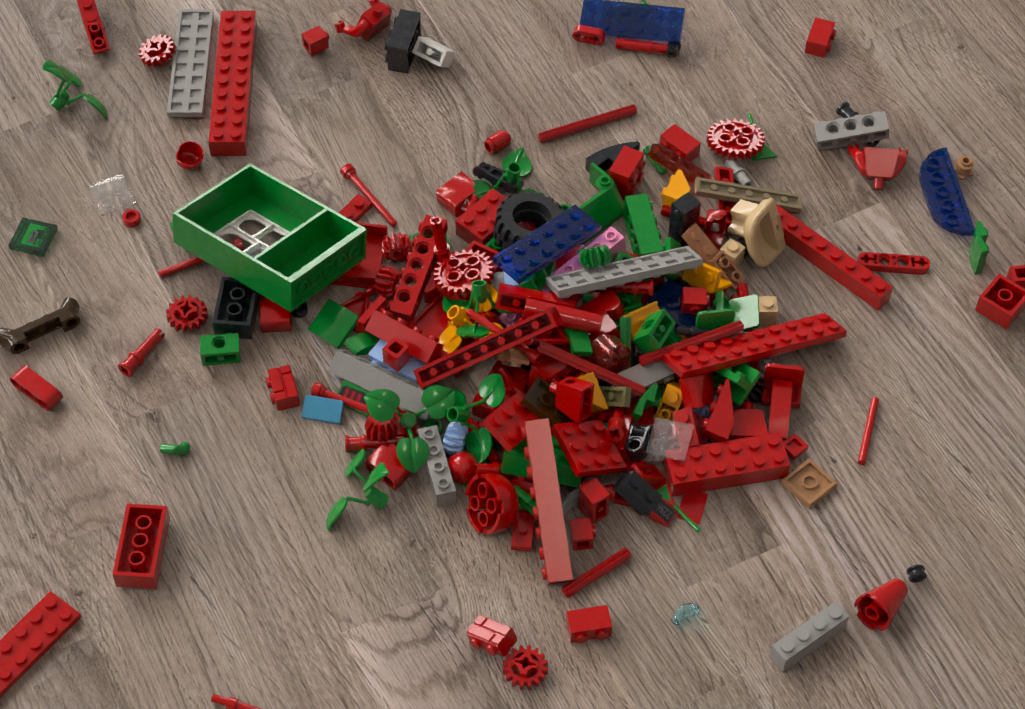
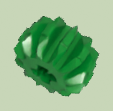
M606 245L585 248L579 251V260L582 268L599 267L611 262V253Z

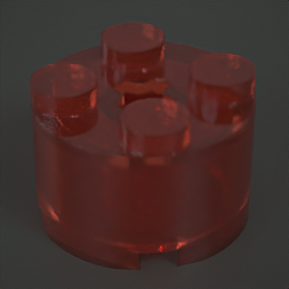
M604 333L594 339L591 343V356H585L587 361L616 374L626 370L631 365L630 349L614 334Z

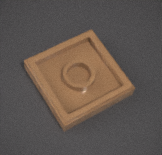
M810 458L781 481V484L809 510L838 486V483Z

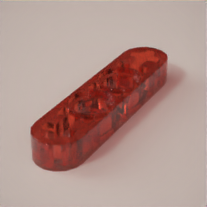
M657 143L651 145L648 156L652 160L674 173L678 169L682 170L686 180L694 184L696 177L712 179L708 172L663 145Z

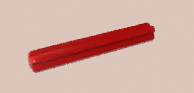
M627 548L618 551L563 586V594L567 598L571 597L630 559L631 552Z

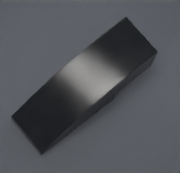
M638 141L627 142L595 152L586 158L585 170L590 173V164L594 162L605 172L611 168L624 145L640 151V143Z

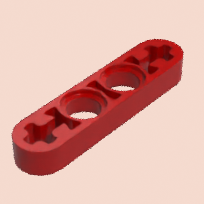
M862 252L858 255L857 259L860 264L875 272L924 275L929 271L930 260L927 257L916 255ZM886 260L889 264L882 265L879 261ZM898 262H906L907 266L902 267L898 264Z

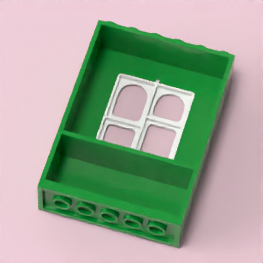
M251 163L173 212L174 243L290 312L366 258V228ZM247 220H255L266 227L255 235H249L242 231L239 225ZM272 231L284 236L271 246L260 241L261 238ZM226 234H234L252 245L242 251L220 237ZM256 250H262V252H260L256 256H250V254H252Z

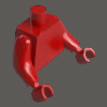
M368 0L371 8L361 15L356 26H345L344 21L340 20L338 21L339 24H334L337 33L344 32L349 36L355 38L362 37L365 41H368L390 25L392 8L379 0Z
M855 144V147L848 145V155L852 156L860 174L865 176L867 180H873V190H883L884 181H891L892 178H896L900 174L907 161L909 149L903 151L901 147L898 149L864 147L861 151L858 149L859 144Z

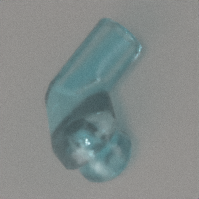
M697 603L681 604L671 618V622L679 626L684 618L696 616L700 612V606Z

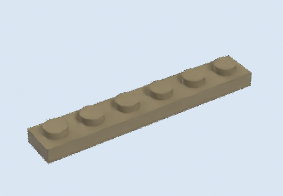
M696 177L694 181L695 196L736 203L742 199L756 204H760L762 200L771 197L775 200L776 205H779L786 211L795 213L802 211V195L700 177Z

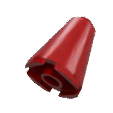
M894 578L860 595L856 599L854 607L857 606V616L861 622L872 630L877 628L881 629L880 631H884L887 629L908 594L906 583Z

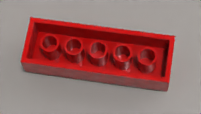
M780 432L664 451L663 459L672 497L784 479L789 475L791 466Z

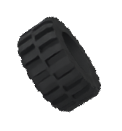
M521 191L517 195L514 193L505 198L497 208L494 238L498 246L502 247L506 254L509 253L515 259L516 257L520 258V261L526 262V260H531L532 262L546 247H549L554 255L559 251L563 243L567 225L566 214L558 202H554L553 198L550 196L546 197L543 193L539 192L537 194L534 191H529L528 193ZM531 222L543 229L530 231L521 228L517 223Z

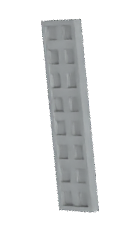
M179 9L175 39L177 48H175L176 53L173 56L167 117H203L214 19L213 9Z
M689 246L617 261L599 267L546 277V285L558 298H569L571 295L587 294L589 291L596 289L605 290L607 287L614 285L623 286L625 283L632 281L641 282L645 278H658L663 274H676L681 270H694L699 266H703V258Z

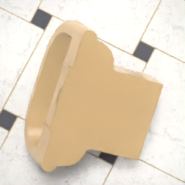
M770 197L769 199L762 200L760 204L740 199L730 210L732 223L728 227V232L737 235V238H745L748 253L755 264L760 267H766L786 248L783 227L775 200Z

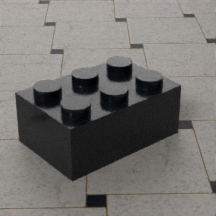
M400 9L398 16H395L394 28L390 29L389 40H386L384 47L385 51H387L385 62L388 63V70L409 73L415 56L412 51L418 37H422L420 12Z
M222 277L212 321L214 335L238 333L239 338L252 339L260 294L232 277Z

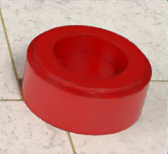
M134 209L125 211L122 215L124 225L130 228L138 226L141 223L139 211Z

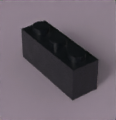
M689 192L671 204L668 238L671 237L679 242L681 247L687 244L681 236L692 224L696 223L698 225L701 203Z

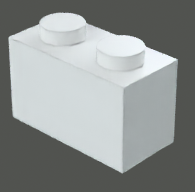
M420 36L412 53L431 63L446 68L450 67L456 53L428 37Z

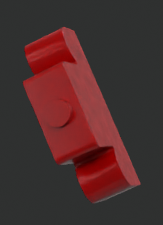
M609 288L578 308V310L603 315L599 335L587 333L592 347L590 358L620 339V333L614 321H619L620 317L625 315V310L612 288Z

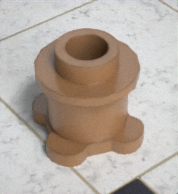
M960 156L956 161L957 165L953 166L952 170L958 175L960 180H964L965 177L974 175V170L972 169L975 162L969 156Z

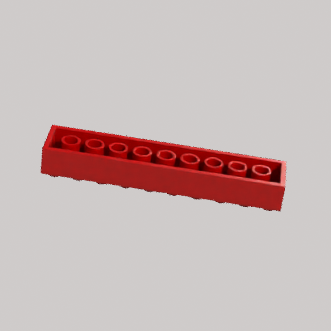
M221 11L208 140L211 156L247 155L257 34L255 11Z

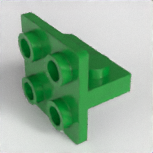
M744 363L716 370L714 372L721 378L715 385V392L718 385H723L725 380L728 379L732 402L740 406L761 376V373Z

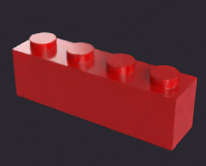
M500 283L495 308L523 314L526 300L529 298L575 309L576 298H558L556 294Z
M382 309V311L374 310L365 331L386 342H389L395 336L410 346V355L426 364L438 359L444 347L439 342L440 339L432 334L426 336L423 334V329L417 326L411 328L407 325L408 321L400 317L398 319L393 318V313Z

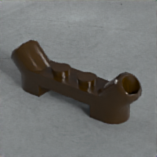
M65 298L58 310L28 322L15 330L1 327L0 345L8 347L12 354H19L30 349L28 343L61 327L64 332L77 327L80 323V318L77 315L80 308L79 303L74 298Z

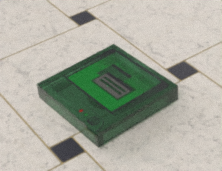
M22 217L8 245L9 249L44 257L58 230L57 225Z

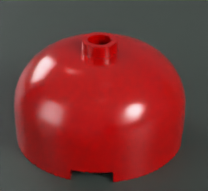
M496 473L479 474L470 480L465 495L469 496V508L466 509L472 527L478 533L488 535L507 530L514 523L519 509L518 495L513 484L506 477Z

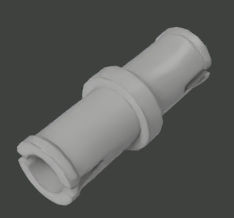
M734 158L726 160L724 165L727 168H733L734 180H737L741 185L752 186L753 182L746 175L744 168L740 167Z

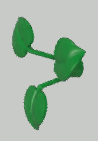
M52 60L45 61L42 70L48 71L62 80L57 92L49 101L53 108L60 111L65 105L69 106L76 100L84 98L103 115L105 120L107 119L105 106L93 95L82 93L69 100L70 95L66 90L71 83L81 87V80L68 69L57 65ZM67 82V85L61 90L64 83Z
M523 147L511 152L503 159L501 166L502 170L506 173L502 174L501 179L492 189L496 190L503 180L506 179L510 183L517 182L518 192L522 191L521 178L519 177L528 175L532 169L531 162ZM474 180L475 185L472 188L475 189V192L472 194L481 199L491 190L490 185L483 180ZM531 188L524 190L525 193H528L529 191H534V193L539 194L537 191Z
M476 280L471 283L472 290L469 301L454 300L444 296L442 307L446 313L454 305L460 308L474 309V299V302H476L475 312L479 314V303L485 302L487 297L492 308L496 309V304L491 297V291H487V282ZM497 309V311L500 312V313H516V312H511V311H506V310ZM475 321V325L458 327L456 334L460 337L483 338L489 334V330L484 326H478L479 323Z
M491 374L481 382L479 386V394L483 398L481 401L467 405L464 393L460 390H454V406L449 407L446 417L450 422H460L462 426H467L474 430L467 435L466 448L476 458L478 463H483L490 455L493 440L491 433L485 427L478 429L467 422L470 418L469 408L484 404L485 402H487L489 407H498L503 403L505 385L500 374Z
M440 385L428 387L421 397L422 404L426 408L416 414L411 412L401 414L396 409L400 404V398L389 389H377L364 395L368 412L372 418L379 422H386L392 419L395 412L400 418L399 423L401 427L407 429L410 439L403 438L399 440L396 453L400 463L409 472L416 473L427 461L430 453L429 446L422 438L413 439L411 428L416 424V418L426 411L429 412L433 419L445 417L448 408L454 406L455 403L454 389Z
M363 448L350 461L344 475L349 477L354 472L365 483L362 491L366 492L364 497L367 499L365 501L349 496L346 498L341 497L328 513L326 526L329 531H331L332 524L345 510L349 501L362 503L368 507L372 504L380 510L389 499L388 495L373 486L390 474L383 462H380L368 476V481L358 472L357 467L361 465L365 458L366 452Z

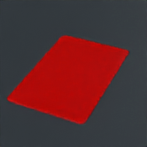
M703 492L684 494L679 508L693 522L700 523L708 494ZM679 513L677 514V518L685 520Z

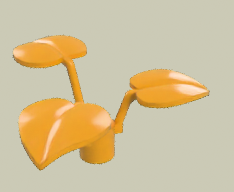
M487 285V291H491V297L496 304L498 293L492 285ZM488 297L485 302L479 303V312H488L492 309ZM457 305L452 306L447 312V317L452 320L451 324L454 326L446 328L439 337V342L444 345L443 350L449 354L457 351L462 343V338L456 334L457 328L467 324L475 325L469 321L470 317L466 315L467 309L464 307L460 308ZM493 323L499 328L503 329V327L500 324Z

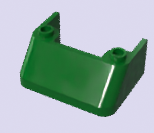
M594 162L590 164L589 183L600 192L576 209L568 204H560L561 209L566 214V231L575 240V245L579 243L583 246L624 216L625 203L614 180Z

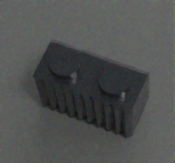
M636 471L620 476L613 487L641 515L651 510L653 511L662 498V495L656 492L653 486L650 487V484L642 479V476H639V473H636Z

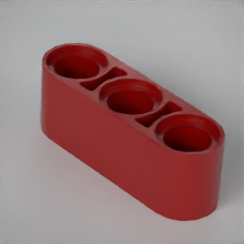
M26 365L9 378L15 388L46 411L52 409L63 399V395L55 386Z

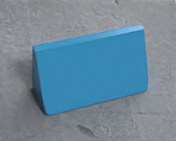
M306 395L302 418L340 425L344 412V402Z

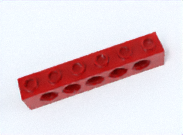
M425 215L424 221H420L418 227L419 234L414 237L412 252H409L406 258L407 265L401 270V280L395 286L394 299L390 300L388 304V311L393 313V318L398 319L400 317L408 321V323L416 316L437 259V255L433 250L435 241L430 224V219L434 216ZM442 219L444 235L446 237L448 223L446 219ZM409 283H415L413 286H408ZM403 299H409L407 302H402Z

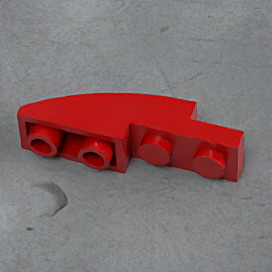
M77 0L93 55L110 51L95 0Z

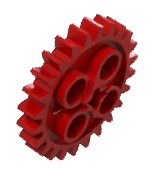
M734 118L733 121L729 119L726 122L720 120V124L714 123V126H710L706 142H708L707 146L711 147L710 150L715 151V155L721 154V158L728 156V160L734 157L737 161L738 158L745 160V157L751 159L752 155L757 156V153H761L762 149H764L765 137L764 132H760L761 128H756V124L750 125V121L743 123V119L737 122L736 118Z
M463 249L462 253L455 251V255L448 254L449 258H442L443 263L438 262V267L434 268L435 273L433 276L438 291H442L443 295L448 293L449 297L455 294L456 299L460 295H463L464 298H466L467 294L471 296V283L473 281L484 280L487 282V285H491V280L494 279L495 274L494 264L490 256L486 257L485 252L480 254L479 250L473 253L472 249L469 252Z

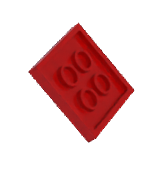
M602 420L554 424L551 428L576 477L624 472L627 468L614 442L607 438V429Z

